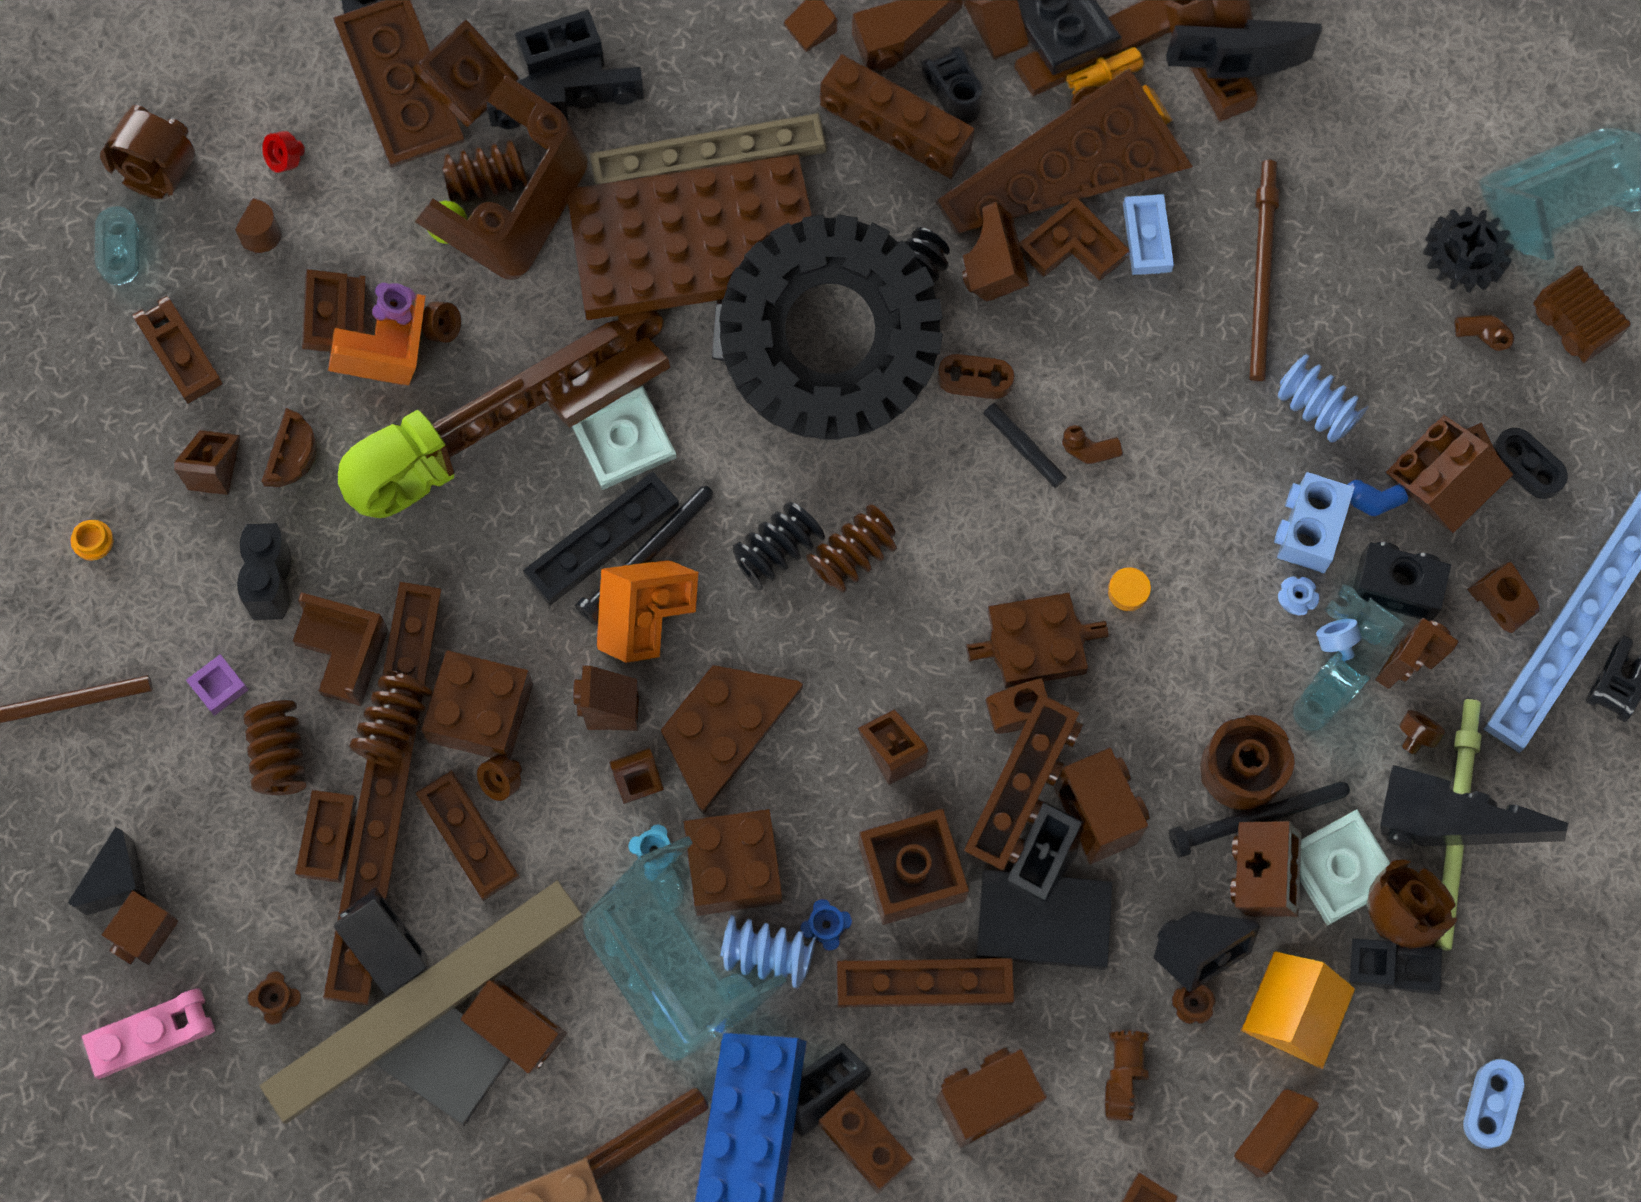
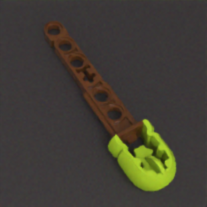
M656 310L620 315L617 321L607 322L433 424L424 414L416 410L402 419L401 426L391 424L364 438L351 447L339 463L338 485L345 501L361 515L375 518L389 517L406 509L427 495L432 485L440 487L454 479V471L450 461L452 456L545 403L547 395L643 338L648 337L652 340L662 330L664 325L663 318Z

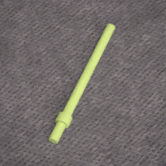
M1474 699L1464 700L1461 729L1456 731L1454 750L1458 751L1453 791L1462 795L1464 793H1471L1475 754L1480 752L1482 735L1478 733L1481 702ZM1464 845L1446 846L1442 883L1446 886L1456 904L1451 910L1452 918L1456 917ZM1455 925L1434 943V948L1452 950Z

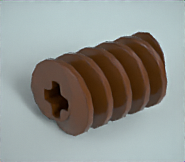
M507 141L505 154H502L496 144H492L490 157H486L482 149L478 147L475 151V159L472 161L465 150L461 151L458 164L454 162L450 154H445L442 170L451 202H454L455 193L459 194L463 202H469L471 189L474 190L479 199H483L486 186H489L495 196L500 195L501 183H505L510 192H515L516 180L520 179L525 188L527 186L520 150H517L512 141Z
M873 504L866 507V515L859 513L854 516V525L850 523L844 524L841 527V535L835 533L829 536V545L819 544L816 547V555H806L809 565L820 579L830 587L834 586L843 593L847 590L843 581L845 576L854 582L859 581V576L855 569L857 566L866 572L872 570L868 560L869 556L882 562L885 560L880 549L882 546H885L892 552L897 550L893 540L895 529L884 512Z
M389 670L387 671L388 676L380 677L377 683L381 691L373 692L370 700L374 706L367 707L363 715L368 722L359 723L356 731L362 738H353L349 745L351 750L359 756L385 767L393 766L389 762L390 757L404 758L405 753L396 746V743L411 742L412 737L403 731L404 726L417 727L419 722L410 715V712H424L426 708L417 700V696L431 697L433 692L417 679Z
M293 700L266 702L254 706L243 715L244 724L248 727L245 731L246 740L250 743L247 747L248 757L252 759L249 763V771L254 775L251 780V788L257 793L275 796L290 795L303 791L307 787V783L294 781L293 779L305 773L304 766L292 765V761L303 757L302 750L292 749L289 746L301 741V734L288 732V729L299 725V718L286 716V713L297 709V703Z

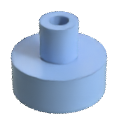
M1355 619L1336 620L1322 626L1316 632L1321 650L1324 652H1336L1339 661L1352 659L1355 656L1352 646L1362 639L1358 623Z

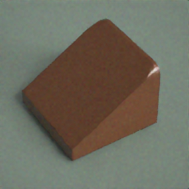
M805 0L784 21V26L807 52L837 33V17L823 0Z

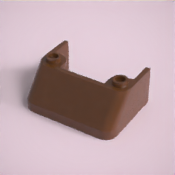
M506 75L490 95L487 102L527 127L530 137L547 149L546 154L512 212L497 203L485 202L478 205L468 220L432 198L418 215L415 223L498 276L507 280H515L523 276L532 266L566 207L568 197L577 188L588 167V159L564 114Z

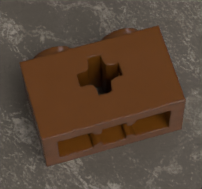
M1290 821L1239 822L1238 836H1234L1232 841V854L1237 862L1236 878L1231 880L1230 895L1235 908L1246 916L1299 917L1302 832ZM1267 862L1270 864V869H1266ZM1259 870H1263L1262 877L1258 874Z

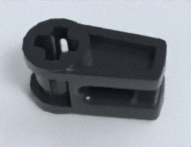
M1625 635L1621 636L1614 644L1601 673L1594 681L1586 697V703L1592 706L1599 704L1617 713L1616 718L1623 722H1626L1631 717L1641 700V654L1630 665L1632 669L1628 678L1622 675V668L1629 660L1628 655L1633 646V640Z

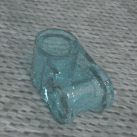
M1339 651L1313 678L1314 680L1293 706L1294 720L1304 730L1317 731L1325 727L1343 706L1346 707L1371 679L1367 674L1361 676L1343 661V654ZM1307 701L1319 703L1323 707L1324 714L1313 712L1309 708Z

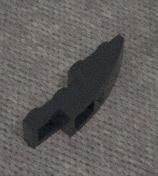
M1247 19L1244 29L1175 25L1166 53V60L1168 66L1206 68L1208 78L1231 79L1268 75L1290 69L1310 60L1323 28L1321 23Z
M601 56L558 64L537 71L517 81L559 109L567 120H569L567 106L585 109L594 107L598 103L615 102L619 105H627L635 100L644 99L641 66L602 70ZM487 102L491 127L515 129L521 125V123Z

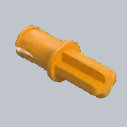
M1136 48L1128 49L1106 60L1100 57L1097 59L1096 64L1074 74L1067 75L1068 86L1070 89H1075L1072 91L1073 96L1084 86L1100 88L1128 68L1133 73L1144 67L1143 57Z

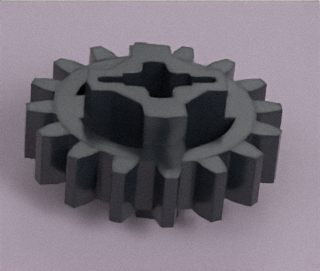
M1466 207L1460 216L1455 209L1449 211L1446 219L1440 216L1436 220L1433 228L1430 229L1425 240L1428 243L1423 254L1433 256L1427 267L1428 269L1438 268L1440 270L1436 278L1438 281H1442L1446 277L1451 279L1450 289L1454 290L1459 283H1462L1466 292L1471 293L1477 283L1482 290H1486L1491 281L1497 283L1501 279L1504 271L1511 264L1512 259L1509 255L1514 249V245L1504 243L1510 232L1509 230L1499 231L1497 229L1500 223L1499 218H1495L1491 222L1486 220V210H1482L1478 216H1474L1471 208ZM1470 241V242H1471V246H1470L1469 249H1470L1471 251H1470V255L1467 257V256H1466V253H1467V251H1468V249H1467V244H1468V242Z

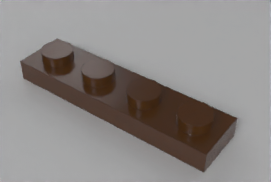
M1012 958L837 961L838 1008L1013 1005Z

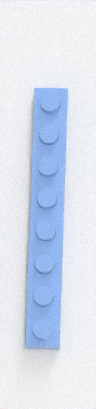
M1641 490L1484 727L1485 731L1518 753L1525 749L1641 570Z

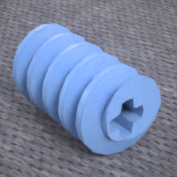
M1305 354L1282 378L1278 398L1281 401H1285L1293 397L1290 408L1293 411H1298L1305 407L1302 415L1303 419L1309 422L1318 417L1315 430L1322 432L1331 427L1327 440L1335 442L1344 437L1357 424L1368 409V406L1357 412L1355 407L1359 397L1355 395L1344 401L1342 398L1347 387L1342 385L1332 391L1330 386L1334 376L1331 374L1319 380L1318 375L1322 366L1318 364L1307 370L1305 366L1310 356Z
M730 915L721 949L724 968L727 971H732L737 962L740 961L741 973L749 975L754 966L757 965L758 977L763 980L774 969L775 981L778 984H782L790 973L793 987L799 988L808 975L815 948L816 935L809 946H804L803 932L798 931L793 940L788 942L786 928L781 927L773 938L770 937L768 923H764L758 933H753L752 919H747L742 928L737 929L735 915Z

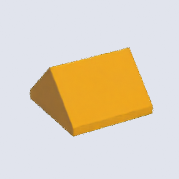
M1274 951L1241 1031L1322 1069L1355 988L1324 962Z

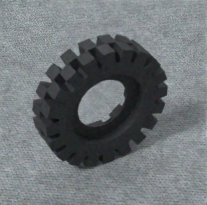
M823 214L803 217L800 222L791 225L788 222L771 231L767 238L761 242L758 241L744 255L738 268H735L727 284L724 299H722L719 320L722 355L728 373L736 385V389L759 415L773 425H777L787 430V432L805 438L841 440L843 438L857 437L888 424L898 415L902 414L917 399L922 389L927 386L935 369L934 364L937 355L940 354L943 333H940V321L943 317L940 298L936 299L933 290L935 284L926 266L922 268L915 258L917 254L903 240L899 242L890 236L889 230L873 222L871 225L859 222L858 217L840 214L835 218H824ZM837 284L852 289L866 301L874 318L875 335L868 354L859 364L844 372L828 374L806 367L794 356L787 342L785 326L792 304L802 293L818 285Z

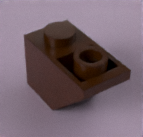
M583 665L582 679L574 680L573 702L574 705H577V716L584 718L587 730L638 731L639 686L637 679L598 667Z

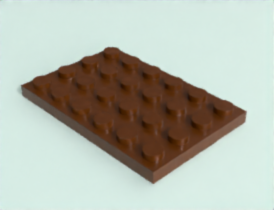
M798 154L575 188L567 200L586 321L724 299L727 284L735 268H738L744 259V255L758 241H763L770 235L771 231L788 222L791 225L802 221L803 217L812 216Z

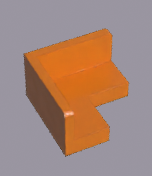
M417 294L414 304L410 306L412 320L406 325H400L396 320L391 319L377 320L375 335L335 328L328 371L400 385H409L417 364L426 295ZM391 301L390 305L396 307L397 302Z
M670 560L601 569L597 649L625 663L660 657L662 617L696 612L699 572Z

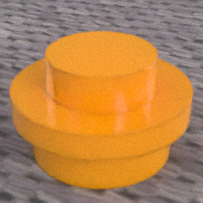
M86 520L74 528L70 542L73 551L80 558L94 561L103 558L110 552L114 537L111 529L104 522Z

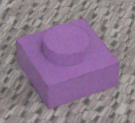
M221 654L186 679L214 716L249 690Z

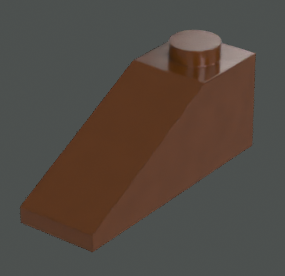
M897 0L853 13L852 35L864 66L870 70L876 68L887 70L894 67L962 8L963 0Z

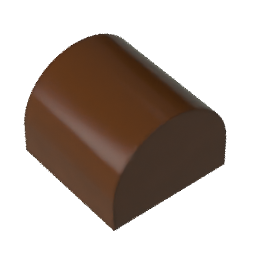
M253 198L235 231L243 248L256 253H264L277 246L281 238V230L271 207L267 203Z
M650 748L609 762L623 804L664 790Z

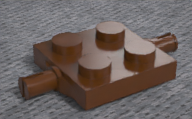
M1070 592L988 606V617L992 631L990 641L966 644V651L969 662L993 657L1001 669L1004 687L1009 688L1042 678L1044 682L1087 674L1088 665L1083 649L1084 642L1108 638V627H1106L1107 623L1105 620L1081 625L1080 620L1075 615Z

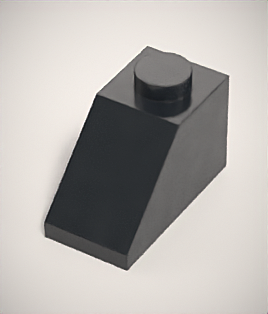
M1192 911L1179 920L1171 919L1162 926L1157 935L1159 940L1153 958L1188 992H1191L1251 954L1260 925L1254 920Z

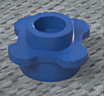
M820 899L813 904V912L809 920L801 924V932H803L805 938H814L816 935V940L822 943L823 948L832 951L838 948L840 944L839 937L845 929L850 928L852 918L848 912H840L836 907L831 906L829 901ZM824 921H828L830 923V927L828 929L822 927V923Z

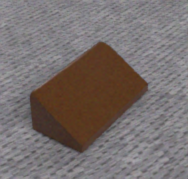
M1283 1090L1234 1154V1158L1256 1177L1262 1178L1268 1175L1317 1111L1319 1103L1310 1097L1292 1090Z

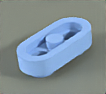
M1501 1059L1493 1060L1483 1065L1476 1074L1463 1126L1467 1138L1480 1148L1491 1149L1507 1142L1512 1134L1524 1089L1522 1073L1513 1063ZM1493 1076L1502 1079L1504 1088L1501 1092L1495 1091L1492 1088L1491 1078ZM1482 1118H1486L1492 1123L1493 1129L1490 1134H1485L1481 1131L1479 1122Z

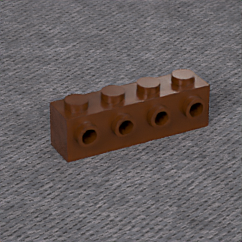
M843 54L838 57L820 82V106L951 180L972 151L975 128Z
M1043 694L1039 695L964 849L965 852L1001 870L1004 869L1007 861L1014 864L1015 862L1017 863L1026 841L1020 838V834L1026 822L1032 825L1035 822L1044 803L1038 797L1045 783L1053 787L1065 764L1057 760L1064 744L1073 747L1084 725L1076 721L1080 712Z

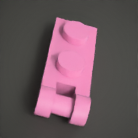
M189 990L178 995L175 999L82 1035L95 1078L101 1079L212 1034L215 1029L211 1017L205 1016L202 1007L205 1003L202 990ZM185 1012L189 1024L178 1029L174 1016Z

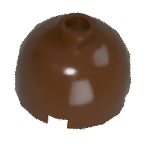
M1405 859L1393 860L1370 885L1367 909L1377 933L1394 944L1410 949L1430 946L1457 923V917L1452 918L1451 910L1456 906L1454 898L1446 886L1426 868H1423L1418 873L1414 869L1407 867L1411 861Z

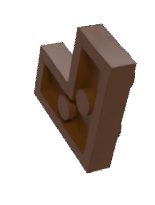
M1077 197L1019 242L1022 256L1043 277L1073 254L1100 281L1124 262L1130 253V250Z

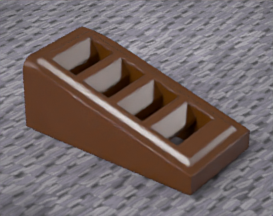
M1190 67L1219 122L1255 108L1258 94L1248 78H1231V83L1219 87L1217 83L1228 79L1208 78L1206 68ZM1233 90L1237 92V94L1229 97L1225 95V93Z

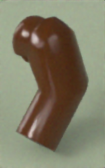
M1496 316L1456 317L1454 326L1457 337L1477 336L1496 351L1507 350L1514 343V334Z
M1076 425L1068 427L1063 433L1062 445L1065 451L1085 464H1094L1122 456V447L1118 437L1094 442L1086 437L1082 427Z

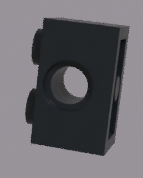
M1370 542L1360 557L1351 600L1421 620L1424 618L1428 621H1433L1442 609L1451 564L1441 562L1437 556L1432 554L1417 553L1415 555L1401 551L1398 546L1392 543ZM1393 573L1405 575L1410 585L1398 583Z

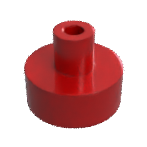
M288 131L270 133L266 135L262 144L263 157L267 166L277 173L294 170L300 162V156H303L305 152L303 143L296 140Z

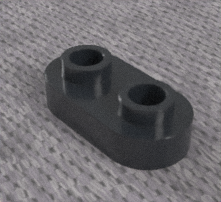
M1509 428L1504 430L1495 440L1493 447L1498 457L1513 473L1512 478L1534 497L1540 499L1552 498L1566 485L1568 472L1565 465L1528 431L1521 428ZM1512 447L1516 449L1518 457L1510 456L1506 448ZM1537 475L1546 476L1549 484L1544 485L1540 483Z

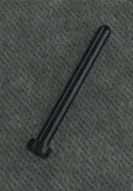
M706 485L700 487L623 566L650 562L712 499L713 491ZM600 589L589 600L582 597L575 604L579 613L593 625L598 624Z
M1339 781L1187 831L1181 826L1169 830V839L1176 856L1181 858L1191 854V847L1237 833L1239 822L1275 821L1346 798L1350 793V788L1346 782Z

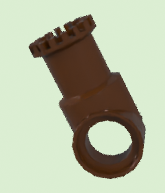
M1115 1031L1109 1033V1040L1114 1042V1069L1109 1071V1079L1106 1081L1105 1101L1108 1102H1105V1115L1107 1120L1132 1121L1133 1114H1129L1134 1113V1109H1130V1106H1134V1102H1130V1098H1134V1094H1132L1134 1092L1132 1080L1149 1079V1071L1145 1069V1043L1149 1041V1033L1134 1031L1132 1035V1031H1128V1035H1126V1031Z

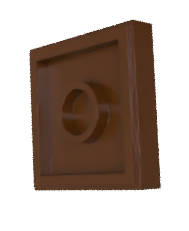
M467 19L412 68L466 128L487 110L488 98L506 75L515 81L520 79Z

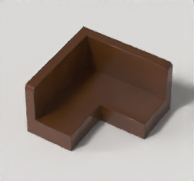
M300 593L298 602L303 608V613L292 641L295 646L330 655L318 692L321 696L361 706L388 632L381 614L306 593Z

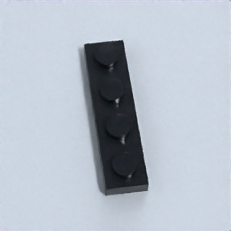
M652 471L523 570L524 576L545 601L552 605L677 509L679 501Z

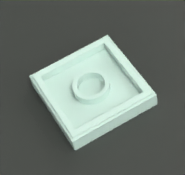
M643 386L632 390L572 426L602 490L677 458L676 452Z
M1355 810L1301 840L1300 882L1327 926L1367 905L1370 885L1390 864V861L1358 810Z

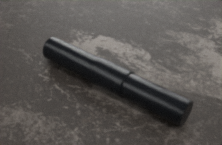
M996 403L991 404L984 411L983 414L1054 488H1057L1066 480L1067 477Z

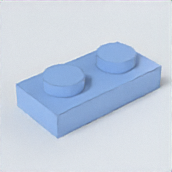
M1164 194L1125 197L1123 210L1132 275L1172 272L1174 262Z

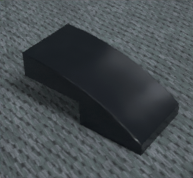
M1352 938L1350 983L1441 995L1442 948L1420 947L1410 949L1394 944L1391 941Z

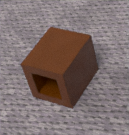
M132 890L101 936L113 943L109 952L131 965L137 958L149 965L179 921L167 911Z

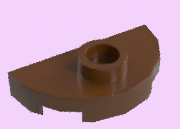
M288 408L285 409L261 481L264 487H282L298 481L308 473L316 459L317 441L311 426L304 420L301 414Z

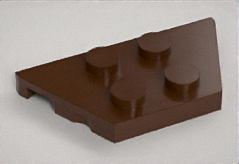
M712 665L662 727L661 734L677 763L683 779L690 789L698 809L702 813H705L803 689L801 682Z

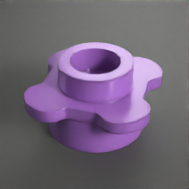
M380 283L377 285L375 294L378 298L377 304L372 309L373 316L380 321L391 319L396 320L400 325L408 324L412 320L410 306L415 300L414 291L397 283ZM391 301L397 302V306H396V307L391 306V305H390V302H391Z

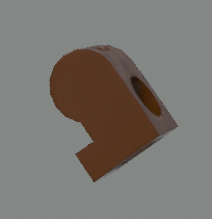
M1511 561L1492 569L1467 588L1477 602L1482 601L1486 608L1489 609L1491 616L1500 627L1509 633L1515 632L1540 612V606L1536 597Z
M1042 678L1009 687L985 699L995 733L1004 734L1024 728L1039 695L1047 696Z

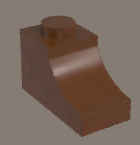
M997 202L982 208L983 227L979 240L969 253L962 255L966 268L962 272V277L966 288L970 293L976 294L986 302L1030 285L1012 214Z

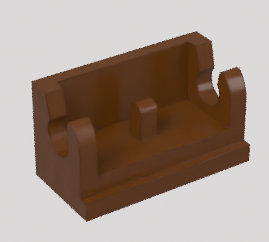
M489 980L460 1019L528 1074H531L536 1067L540 1069L567 1034L565 1030L501 980Z

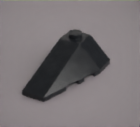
M1395 765L1392 767L1380 822L1381 834L1388 836L1387 841L1391 844L1412 848L1413 844L1420 846L1565 841L1568 822L1519 805H1507L1505 810L1497 807L1498 803L1489 798L1490 795L1476 790L1473 793H1464L1462 795L1449 788L1451 781Z

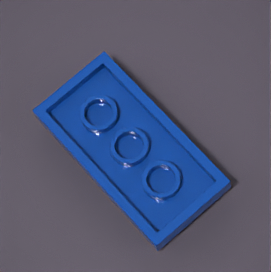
M723 1033L695 1202H782L807 1041L790 1037Z

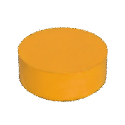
M1131 567L1118 570L1112 576L1108 585L1110 601L1114 606L1124 611H1134L1141 608L1146 603L1151 591L1148 577L1139 569Z

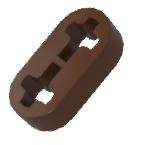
M951 354L940 362L937 378L940 387L951 394L1001 399L1007 396L1012 389L1014 371L1010 364L1000 359ZM953 367L960 368L962 375L959 381L951 380V374L949 373H951ZM992 372L1000 373L1002 381H1000L999 386L991 385L992 382L989 378H991Z

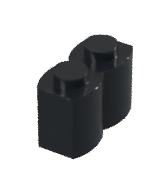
M277 523L247 524L240 538V553L244 564L240 569L237 580L239 597L253 620L283 619L289 606V590L285 582L291 568L289 546Z

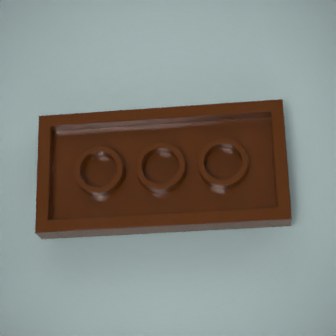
M383 0L333 17L334 24L390 168L464 143V137L455 114L412 69L430 52L411 0Z

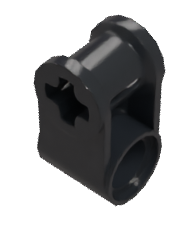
M956 46L951 49L950 54L936 60H923L921 67L924 78L931 91L936 94L945 112L966 124L975 121L980 114L982 85L970 67L963 50ZM960 98H966V99H969V100H967V101H962V100H959V99H960Z

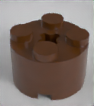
M132 105L102 148L100 159L111 175L114 170H117L125 177L122 184L130 190L153 199H162L165 194L168 193L170 197L174 193L195 159V150L190 140L186 137L189 130L183 123L172 118L165 120L150 113L140 105Z
M1246 715L1245 717L1231 719L1223 723L1217 729L1202 754L1200 763L1201 782L1218 802L1229 808L1249 811L1267 805L1286 785L1294 770L1295 758L1288 742L1287 734L1272 720L1258 715ZM1244 757L1252 761L1250 768L1243 765Z

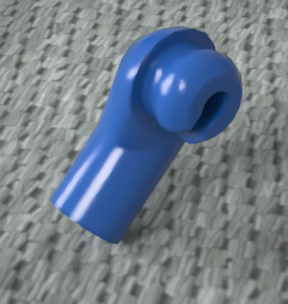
M1352 480L1347 484L1354 487L1350 504L1370 516L1381 515L1408 502V495L1400 484L1382 492L1361 480Z

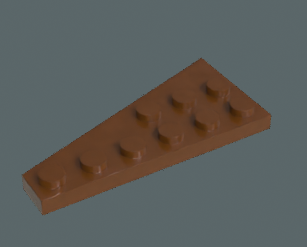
M1128 68L935 200V203L955 233L958 234L983 227L982 208L995 202L1005 208L1015 218L1069 203L1075 197L1083 199L1186 170L1193 166L1133 72Z

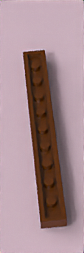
M399 582L382 676H388L387 671L389 670L409 675L425 685L441 588ZM417 696V700L422 703L423 696ZM411 711L410 715L419 721L420 712ZM404 726L403 731L411 736L412 740L410 743H396V746L405 755L404 758L390 757L389 762L392 763V767H385L369 760L366 761L337 921L341 919L339 915L345 909L364 897L375 887L387 901L417 727ZM335 930L323 998L324 1000L368 1006L373 978Z

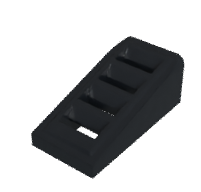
M844 1043L802 1070L794 1129L800 1136H804L819 1124V1120L849 1092L855 1091L871 1076V1069ZM840 1064L850 1074L843 1077L835 1067ZM827 1076L834 1085L829 1087L822 1079ZM814 1089L818 1096L814 1098L809 1091Z

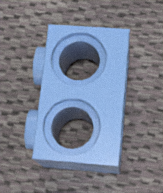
M1306 472L1300 485L1293 483L1285 504L1286 507L1292 508L1289 520H1281L1274 539V543L1281 545L1277 558L1325 573L1333 561L1354 487ZM1308 499H1319L1325 505V509L1314 508ZM1297 535H1308L1312 538L1315 545L1306 546L1298 540Z

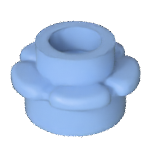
M1292 576L1282 582V590L1278 593V600L1287 612L1300 616L1307 614L1309 609L1313 610L1316 608L1319 602V594L1315 592L1316 585L1313 581L1306 577L1297 579ZM1300 592L1302 598H1297L1295 593Z

